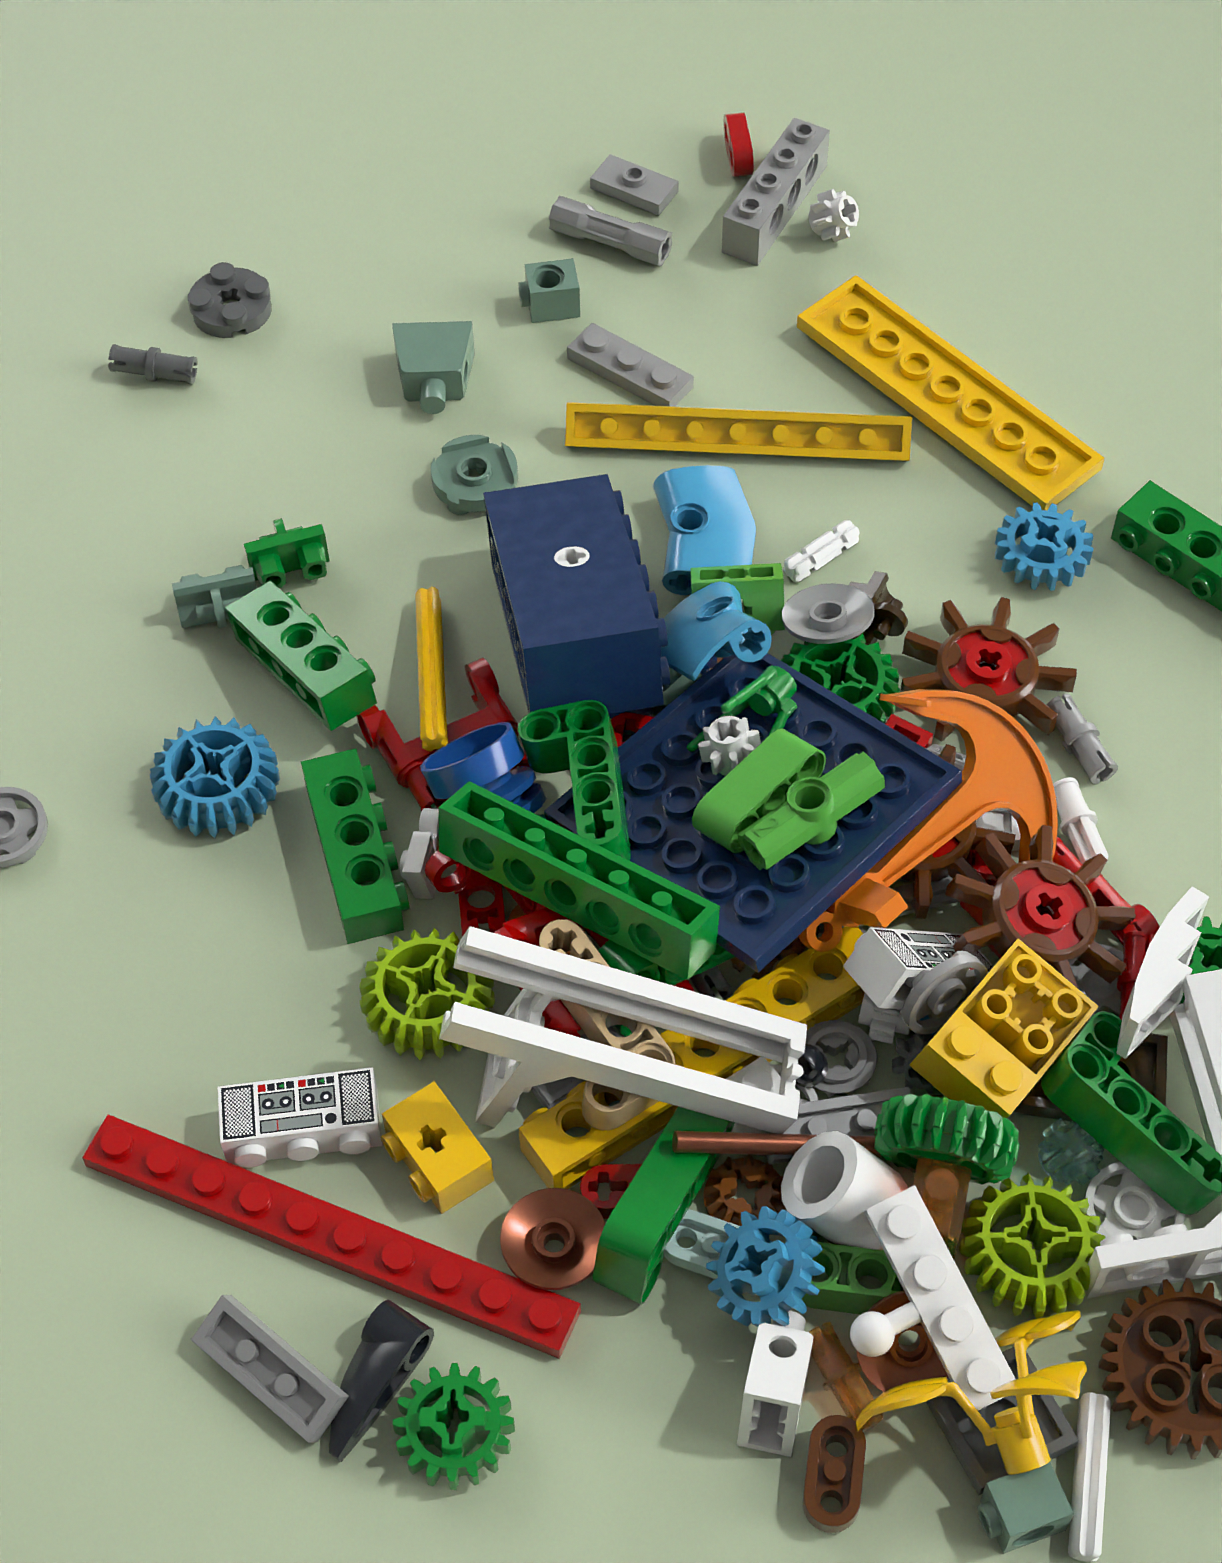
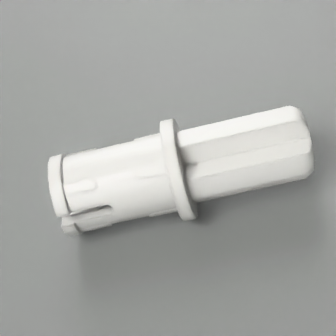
M1064 778L1053 783L1057 810L1062 821L1060 824L1061 832L1063 835L1070 837L1080 862L1083 864L1086 860L1100 853L1108 860V853L1095 826L1098 818L1095 812L1089 810L1085 803L1077 780L1075 778Z

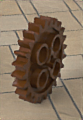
M1185 1278L1179 1292H1175L1168 1279H1163L1158 1289V1296L1145 1285L1141 1288L1138 1295L1139 1303L1127 1297L1121 1307L1123 1315L1113 1313L1108 1327L1112 1332L1105 1333L1100 1344L1109 1353L1102 1354L1098 1368L1113 1373L1105 1378L1102 1389L1110 1392L1119 1391L1120 1394L1114 1400L1111 1409L1113 1412L1130 1410L1132 1415L1126 1425L1128 1430L1135 1429L1141 1424L1148 1428L1145 1444H1152L1160 1435L1166 1438V1450L1169 1455L1174 1453L1179 1443H1183L1187 1446L1190 1458L1195 1460L1201 1451L1202 1445L1206 1444L1212 1456L1219 1458L1222 1453V1404L1211 1397L1208 1388L1216 1387L1222 1389V1351L1210 1346L1205 1339V1335H1215L1222 1339V1300L1214 1298V1285L1212 1282L1207 1283L1201 1294L1194 1291L1190 1278ZM1184 1322L1191 1323L1193 1327L1190 1366L1188 1363L1182 1362L1189 1349V1338ZM1159 1331L1166 1334L1172 1340L1173 1346L1164 1347L1158 1345L1152 1340L1149 1332ZM1191 1369L1192 1371L1199 1372L1192 1385V1396L1197 1414H1192L1188 1409ZM1163 1384L1168 1386L1175 1393L1176 1400L1167 1401L1161 1399L1153 1391L1152 1385Z

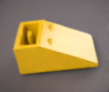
M1018 938L910 1063V1066L948 1099L964 1100L966 1103L975 1106L982 1105L985 1110L998 1112L1003 1118H1008L1099 1006Z

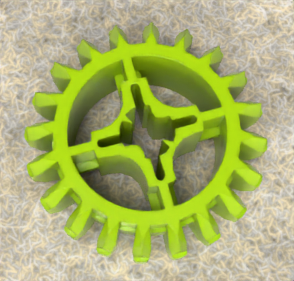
M435 927L430 932L429 937L421 938L420 934L413 929L411 940L404 942L395 935L392 941L393 950L378 947L376 953L377 961H367L365 967L366 977L361 979L359 985L362 995L359 1001L361 1012L367 1016L365 1018L366 1024L371 1033L377 1032L379 1042L383 1046L394 1042L395 1051L400 1056L410 1047L414 1048L415 1056L419 1060L422 1059L425 1051L428 1049H434L436 1056L441 1059L444 1055V1047L451 1045L460 1052L463 1047L462 1045L439 1039L445 1012H451L452 1005L455 1002L489 1011L495 1004V994L492 991L494 979L453 968L459 938L454 931L444 940L440 939V934ZM449 972L463 981L467 987L466 993L457 991L455 985L448 982L447 976ZM390 993L399 996L400 1002L406 1004L407 1011L405 1015L396 1011L389 1004L388 997Z
M1029 1172L1022 1176L1020 1186H1017L1010 1178L1001 1181L1000 1191L988 1185L983 1190L981 1197L983 1201L977 1199L972 1201L968 1210L970 1217L964 1219L961 1226V1233L965 1238L961 1239L959 1251L961 1255L969 1257L964 1265L966 1275H980L975 1285L977 1293L991 1288L995 1291L992 1298L994 1307L1001 1305L1005 1299L1014 1302L1012 1305L1014 1316L1021 1314L1024 1305L1031 1306L1032 1313L1038 1319L1043 1317L1047 1304L1056 1314L1065 1312L1067 1301L1075 1306L1081 1304L1085 1297L1084 1290L1088 1291L1090 1285V1267L1088 1263L1095 1247L1101 1246L1100 1242L1106 1238V1236L1096 1233L1101 1225L1100 1216L1085 1215L1089 1208L1088 1198L1073 1202L1070 1199L1073 1192L1071 1184L1063 1187L1060 1192L1052 1189L1053 1180L1050 1175L1044 1178L1041 1186L1034 1185ZM1021 1214L1020 1223L1017 1226L1004 1227L1003 1232L990 1233L991 1229L1001 1220L1012 1215ZM1046 1219L1052 1221L1053 1223H1055V1224L1058 1225V1226L1052 1225V1224L1049 1223ZM1028 1230L1030 1235V1241L1026 1240ZM1035 1250L1040 1251L1037 1260ZM1062 1258L1075 1259L1074 1264L1059 1275L1045 1278L1044 1273L1048 1264L1061 1263ZM1006 1264H1010V1265H1013L1014 1267L1018 1268V1270H1019L1022 1274L1017 1273L1016 1271L1012 1270V1269L1009 1268Z

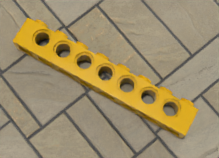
M845 926L842 928L841 939L835 948L826 952L809 948L800 955L797 953L790 954L776 965L774 971L759 980L756 978L747 980L737 988L732 997L725 1001L806 1024L807 1030L820 1022L838 1020L863 1002L865 992L844 969L843 965L854 951L856 941L864 933L859 927ZM829 973L834 975L836 979L825 980L817 975ZM780 998H790L796 1001L797 1003L793 1005H783L777 1002L776 1000ZM670 1030L660 1034L675 1057V1065L723 1079L728 1078L760 1058V1056ZM706 1048L714 1051L715 1054L709 1057H701L696 1055L694 1051ZM584 1081L575 1086L567 1094L566 1099L550 1109L546 1107L540 1108L525 1119L523 1125L518 1128L520 1150L547 1188L569 1189L579 1183L586 1171L592 1167L609 1164L663 1130L678 1106L659 1101L618 1128L599 1130L587 1123L582 1114V1100L586 1083ZM601 1092L594 1096L595 1101L603 1106H609L610 1103L619 1100L614 1094L609 1092ZM572 1127H583L589 1131L581 1137H572L565 1133Z

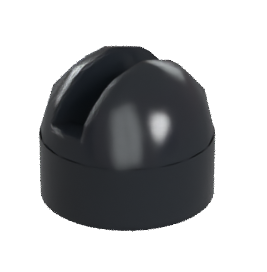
M805 1044L803 1056L812 1065L814 1070L808 1075L803 1072V1075L796 1079V1084L801 1087H813L825 1078L828 1071V1062L825 1055L817 1047Z

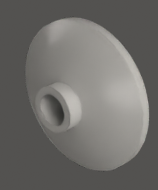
M836 583L820 584L805 588L790 597L782 609V622L785 629L792 636L800 640L817 644L838 643L854 638L864 632L874 619L873 601L864 591L850 585Z

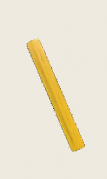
M433 586L428 589L420 588L415 594L420 739L422 740V747L429 752L434 749H440L448 744L442 609L439 590Z

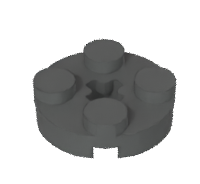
M220 262L212 266L210 273L198 279L188 294V304L196 326L204 333L219 338L233 337L232 331L245 329L246 334L254 332L266 323L272 312L271 294L267 279L249 269L234 268L232 264L227 262ZM232 299H234V300H237V301H238V302H229L228 304L223 305V302H225V301H227V300H232Z

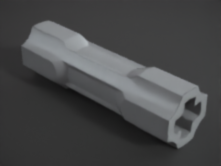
M560 195L550 211L549 229L578 239L589 238L624 250L629 256L662 266L669 256L672 246V232L642 222L631 223L598 212L591 205Z

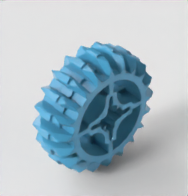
M215 716L211 725L203 726L196 719L193 730L186 731L178 727V739L164 738V751L154 753L155 758L153 762L155 767L150 769V780L153 786L151 791L154 801L158 803L160 811L166 819H172L173 824L179 830L189 826L190 832L195 837L204 829H208L209 834L216 838L219 829L227 828L228 831L235 835L236 824L243 822L252 827L254 821L253 813L266 815L268 809L267 802L275 801L277 794L275 786L279 785L280 780L279 770L276 767L278 765L277 757L272 748H270L264 734L257 735L256 730L253 729L251 724L240 728L239 723L235 718H232L226 725H221V721Z

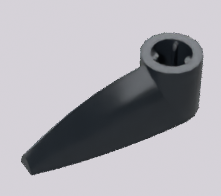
M389 1299L379 1304L366 1321L362 1330V1341L348 1366L340 1389L349 1397L331 1422L329 1453L340 1462L346 1458L391 1402L423 1359L434 1338L433 1328Z

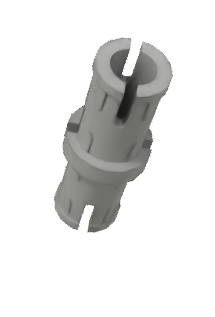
M1063 694L1062 699L1065 703H1063L1060 696L1050 700L1047 706L1058 714L1056 727L1065 740L1062 741V745L1069 754L1074 753L1093 784L1100 782L1098 774L1103 782L1111 778L1118 770V766L1097 737L1100 735V732L1093 723L1087 722L1070 694Z

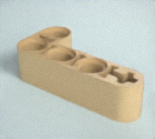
M555 920L548 923L542 929L539 936V947L550 950L557 948L555 951L563 954L570 951V956L609 967L587 935L576 923L569 920ZM560 999L590 1041L675 1065V1057L671 1049L653 1025ZM613 1025H623L629 1028L632 1034L627 1037H616L608 1031V1028ZM586 1081L582 1100V1114L586 1122L593 1128L612 1130L620 1127L659 1101ZM601 1092H609L614 1094L620 1102L614 1106H603L595 1101L594 1096Z

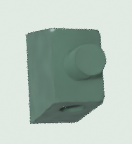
M472 321L392 323L395 354L404 399L409 402L420 401V408L424 412L437 414L445 409V401L461 400L464 398L475 355Z

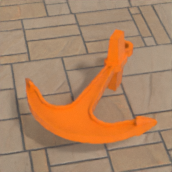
M917 689L887 695L880 694V700L887 701L915 715L948 722L959 731L965 742L966 759L962 771L963 781L935 810L799 935L800 941L806 947L820 952L830 951L836 947L841 939L842 926L857 928L862 924L879 928L887 927L908 908L899 892L888 887L984 813L993 809L1003 808L1009 811L1017 821L1020 831L1018 863L1030 860L1029 845L1032 836L1042 825L1051 826L1053 861L1057 841L1058 813L1052 778L1037 744L1014 717L988 700L958 691ZM823 922L824 932L821 937L817 938L816 928Z

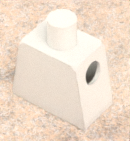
M789 1310V1325L784 1327L772 1320V1324L762 1323L758 1326L743 1394L737 1439L738 1446L787 1457L792 1456L814 1338L812 1334L804 1331L805 1318L799 1313Z

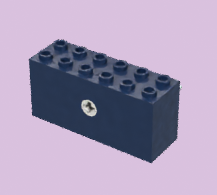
M608 474L484 492L492 570L528 713L584 700H595L606 706L611 720V718L625 711L664 705L663 686L670 685L666 656L661 657V647L668 646L664 618H659L655 591H650L646 565H641L638 541L632 537L629 515L624 514L621 491H613Z

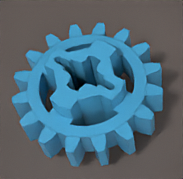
M1038 502L1033 503L1031 512H1027L1019 506L1016 508L1015 517L1006 515L1003 518L1002 528L997 530L995 559L1003 560L1001 567L1003 573L1013 570L1016 572L1015 583L1018 584L1026 578L1031 580L1030 586L1033 590H1036L1041 582L1046 583L1050 591H1054L1057 581H1061L1069 587L1072 585L1074 575L1081 578L1084 576L1086 566L1090 565L1094 549L1091 547L1093 534L1085 532V520L1072 521L1074 511L1070 509L1060 514L1057 513V505L1053 503L1048 510H1042ZM1020 536V544L1016 545L1015 540ZM1071 547L1072 554L1068 556L1067 549Z
M763 1206L759 1212L758 1219L747 1211L741 1212L742 1226L736 1228L726 1223L723 1227L729 1238L725 1243L713 1241L711 1245L720 1255L718 1260L706 1263V1269L718 1275V1278L708 1285V1289L721 1297L717 1303L719 1309L730 1315L733 1314L732 1319L747 1327L751 1323L757 1327L762 1323L771 1324V1319L785 1327L789 1325L788 1311L793 1308L804 1314L807 1311L806 1305L802 1301L806 1293L818 1295L820 1291L811 1283L812 1276L823 1274L825 1271V1267L812 1260L813 1257L823 1250L822 1246L810 1238L813 1230L800 1220L797 1221L795 1216L783 1209L777 1214L767 1206ZM769 1235L784 1236L788 1242L782 1243L779 1240L773 1242L770 1240ZM746 1292L752 1296L756 1294L760 1297L761 1301H747L742 1294Z

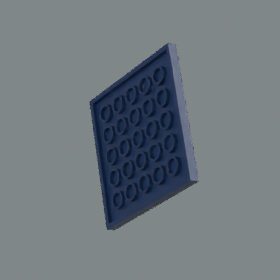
M769 653L755 662H745L733 655L724 657L618 747L631 851L630 861L719 905L717 944L758 973L935 810L963 781L962 770ZM773 665L786 670L793 677L797 685V691L791 698L797 704V709L787 719L784 729L825 753L826 764L820 777L854 754L864 752L875 761L878 770L884 776L885 788L836 821L837 829L829 840L819 844L805 843L767 870L764 868L759 870L749 860L744 850L740 853H733L694 829L692 816L697 804L726 775L721 773L713 774L711 762H702L699 748L694 752H689L687 745L703 731L704 727H708L723 714L721 706L756 680L767 667ZM749 705L736 717L739 719L747 718L749 731L758 730L762 743L769 736L778 714L771 713L768 716H762L756 713ZM571 787L545 809L544 814L547 820L578 835L573 790Z

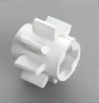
M834 189L817 194L819 202L810 205L811 209L809 211V223L812 230L816 234L821 235L823 241L832 238L836 242L849 238V228L857 226L859 210L855 200L846 195L845 191L836 193Z
M723 716L713 721L710 727L703 728L705 741L698 745L702 762H711L713 774L721 773L727 775L759 746L761 741L758 730L749 731L747 718L739 719L734 716Z
M866 993L864 994L858 1023L870 1026L869 1037L872 1040L892 1044L895 1032L908 1035L910 1027L900 1015L899 1011L901 1009L878 1008Z

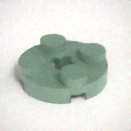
M466 435L455 438L441 448L442 454L437 457L436 461L434 458L431 463V479L434 492L441 501L447 504L448 510L456 515L485 511L484 492L515 488L518 483V466L513 451L502 442L501 447L497 444L489 443L488 436ZM471 469H476L479 474L483 475L479 477H468V471Z

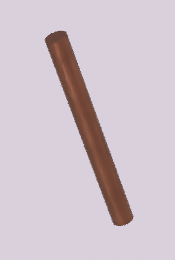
M674 1131L672 1147L674 1153L794 1155L809 1139L817 1135ZM848 1135L876 1157L881 1156L874 1149L876 1136Z

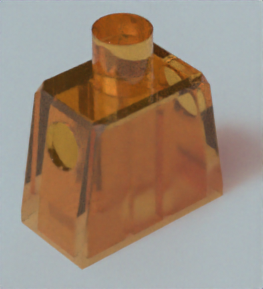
M918 1158L912 1186H916L954 1260L962 1228L971 1169L931 1159Z

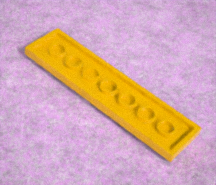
M857 275L797 315L798 329L1031 506H1033V503L1038 502L1042 510H1048L1052 503L1057 505L1102 470L1105 459L1103 456Z

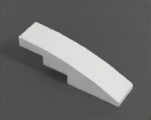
M1191 887L1167 914L1149 944L1122 1018L1116 1053L1125 1059L1181 1001L1184 993L1182 983L1185 976L1192 973L1193 969L1188 967L1201 934L1197 927L1209 899V896L1194 887Z

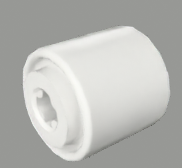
M839 1131L823 1132L809 1139L792 1157L785 1169L781 1184L782 1202L787 1211L830 1243L877 1250L881 1249L882 1246L864 1211L908 1189L907 1184L898 1172L851 1137Z

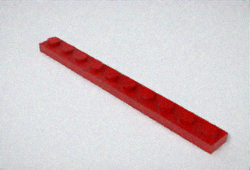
M107 1114L82 1157L86 1167L558 1359L561 1358L581 1313V1303L549 1290L535 1288L519 1278Z

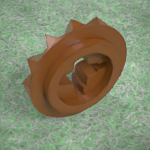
M751 1154L737 1159H732L728 1156L723 1164L711 1170L705 1184L703 1198L706 1211L709 1216L738 1226H742L741 1212L744 1211L749 1212L758 1219L761 1207L767 1206L778 1214L782 1209L786 1210L781 1194V1184L784 1176H780L772 1164L769 1165L768 1162L764 1163L756 1160ZM738 1179H740L741 1183H745L748 1189L756 1187L759 1189L755 1192L754 1197L755 1210H753L751 1204H747L743 1197L731 1198L737 1194Z

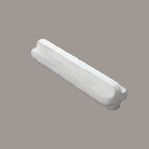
M1084 1393L1079 1401L1076 1434L1079 1442L1075 1448L1071 1504L1074 1515L1070 1521L1068 1545L1069 1556L1075 1560L1095 1562L1101 1555L1111 1409L1109 1397L1095 1393Z

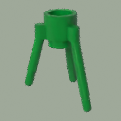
M773 665L769 666L756 680L721 706L723 714L718 718L723 716L736 717L750 705L756 713L762 716H768L771 713L778 714L769 735L778 729H784L787 719L797 709V704L791 699L797 691L795 680L783 668ZM703 731L688 743L687 750L689 752H694L699 748L698 744L705 741Z

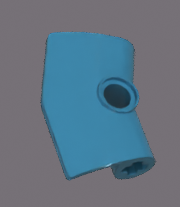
M710 465L688 466L665 471L655 479L653 489L669 530L662 578L663 586L668 591L678 595L692 594L690 568L752 565L756 525L733 468Z
M715 582L694 592L664 617L668 646L661 647V657L666 656L669 668L692 681L696 680L700 671L713 655L717 658L733 655L745 662H755L762 659L771 647L772 637L769 628L761 621L743 613L739 591L735 586L727 582Z

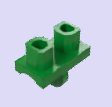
M280 518L273 520L275 533L261 536L256 541L244 543L248 567L253 568L255 581L259 580L261 586L272 581L278 588H282L287 583L285 573L299 569L302 570L303 577L309 580L322 578L327 575L326 562H330L322 524L307 528L300 526L286 530L284 522Z

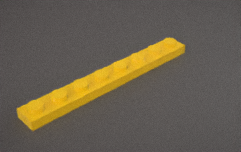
M567 402L565 446L910 461L912 417Z

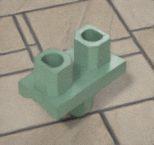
M242 565L227 567L222 574L202 577L198 574L182 576L180 582L172 583L182 628L217 621L218 628L228 627L226 619L229 618L225 607L257 589L253 568L245 569Z

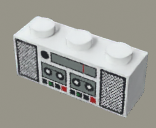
M870 927L856 941L854 951L843 967L878 1008L903 1009L904 1002L914 987L911 983L922 970H931L939 963L951 958L955 954L952 946L962 934ZM979 950L970 953L985 965L988 972L994 967Z
M373 1067L218 1086L220 1144L225 1159L229 1163L237 1164L241 1167H256L264 1164L266 1160L290 1158L296 1161L313 1159L322 1153L341 1151L345 1154H360L368 1151L370 1147L383 1146L380 1138L382 1134L378 1089Z

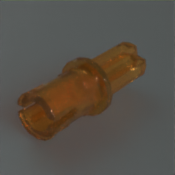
M826 1322L822 1324V1330L817 1326L809 1331L814 1336L811 1356L825 1379V1382L822 1384L824 1390H832L845 1415L856 1422L859 1414L874 1398L859 1374L862 1371V1366L860 1363H853L833 1329L834 1326L831 1322ZM883 1413L872 1416L861 1427L863 1432L879 1424L883 1420Z

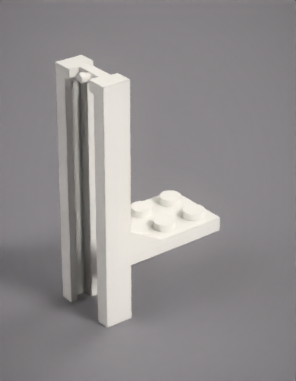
M469 926L458 943L453 968L523 988L504 1016L457 1002L452 1005L451 1012L446 1011L444 1014L439 1039L488 1053L476 1123L495 1128L507 1111L514 1112L522 1092L529 1093L533 1086L568 1077L580 1078L775 1134H783L798 1119L800 1090L795 1089L796 1079H799L804 1072L802 1066L798 1064V1059L805 1051L806 1024ZM563 999L781 1062L779 1094L545 1028V1017L542 1016V1012L551 1001Z
M1222 969L1186 975L1182 983L1185 1001L1183 1004H1179L1169 1016L1206 1141L1222 1155ZM1222 1212L1204 1228L1187 1230L1186 1225L1176 1224L1156 1230L1154 1237L1133 1240L1131 1234H1119L1103 1239L1100 1242L1101 1246L1095 1247L1088 1263L1090 1267V1285L1088 1291L1085 1290L1087 1298L1138 1290L1145 1285L1148 1287L1160 1286L1163 1279H1168L1170 1283L1184 1281L1185 1278L1193 1280L1221 1275Z

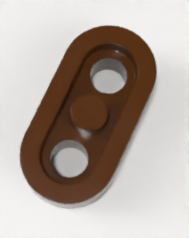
M830 1415L821 1419L811 1432L808 1447L803 1510L806 1518L815 1528L827 1533H837L849 1528L858 1516L861 1503L866 1438L862 1428L858 1431L856 1422L843 1415ZM838 1442L846 1448L847 1453L841 1457H835L829 1454L826 1447L830 1443ZM826 1497H833L840 1502L841 1509L837 1512H828L823 1509L820 1502Z

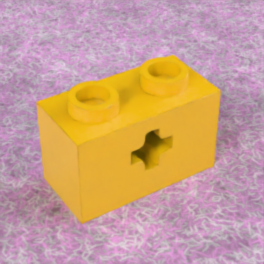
M435 1081L381 1113L385 1134L380 1136L387 1153L395 1163L401 1160L405 1162L412 1172L408 1179L418 1197L424 1203L431 1199L441 1214L494 1181L490 1156Z

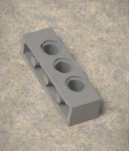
M797 118L792 119L724 214L722 253L757 266L827 167L830 130Z

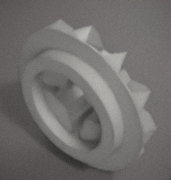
M830 1020L815 1024L806 1031L805 1044L814 1045L824 1055L828 1053L831 1056H836L839 1052L843 1053L847 1048L844 1060L846 1067L843 1068L840 1065H835L832 1069L828 1068L825 1078L818 1085L813 1086V1088L824 1091L830 1098L834 1094L843 1093L850 1096L863 1085L868 1086L876 1069L877 1053L871 1038L861 1028L849 1022ZM803 1055L798 1059V1064L802 1066L806 1075L814 1070Z

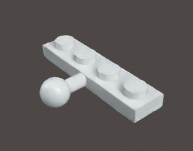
M914 1185L866 1209L864 1213L910 1302L885 1315L874 1311L859 1315L853 1321L850 1329V1338L855 1349L868 1357L881 1356L891 1348L895 1335L921 1322L950 1381L955 1382L978 1411L1002 1399H992L990 1392L1007 1382L1015 1380V1377L916 1186Z

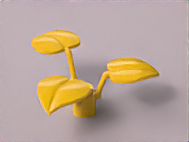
M1067 1311L1050 1317L1029 1320L1010 1328L995 1338L999 1347L1014 1344L1018 1379L1007 1382L990 1392L992 1399L1016 1396L1017 1401L1016 1407L1003 1410L994 1415L996 1426L993 1428L989 1426L955 1382H948L947 1377H938L908 1382L885 1391L872 1400L856 1419L857 1430L859 1431L874 1415L916 1405L938 1396H948L954 1398L977 1426L983 1435L986 1446L998 1445L1007 1474H1020L1046 1465L1051 1459L1036 1415L1034 1414L1032 1395H1055L1078 1399L1081 1380L1087 1372V1367L1084 1361H1075L1052 1365L1029 1374L1026 1350L1034 1339L1051 1336L1064 1329L1072 1331L1082 1317L1080 1311Z

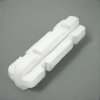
M850 520L840 522L832 528L833 533L832 531H827L801 549L802 554L796 552L785 559L784 573L793 582H800L811 574L810 569L811 571H816L842 553L841 548L847 550L858 543L859 529Z

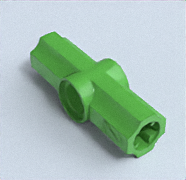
M862 752L861 754H854L820 778L807 777L795 781L787 791V801L738 833L740 846L744 849L749 860L759 870L763 868L767 870L805 843H823L835 834L837 829L836 821L885 788L884 776L878 770L875 761Z

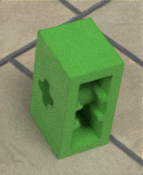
M781 563L690 568L692 594L715 582L730 583L736 587L741 599H743V613L766 624L771 635L775 631L785 630L782 622L784 579Z

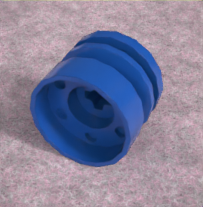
M508 722L491 724L469 732L438 749L426 758L420 766L421 772L434 797L437 799L450 798L470 781L532 813L540 809L547 800L541 784L533 783L537 778L533 768L528 766L513 768L522 760L525 753L511 724Z

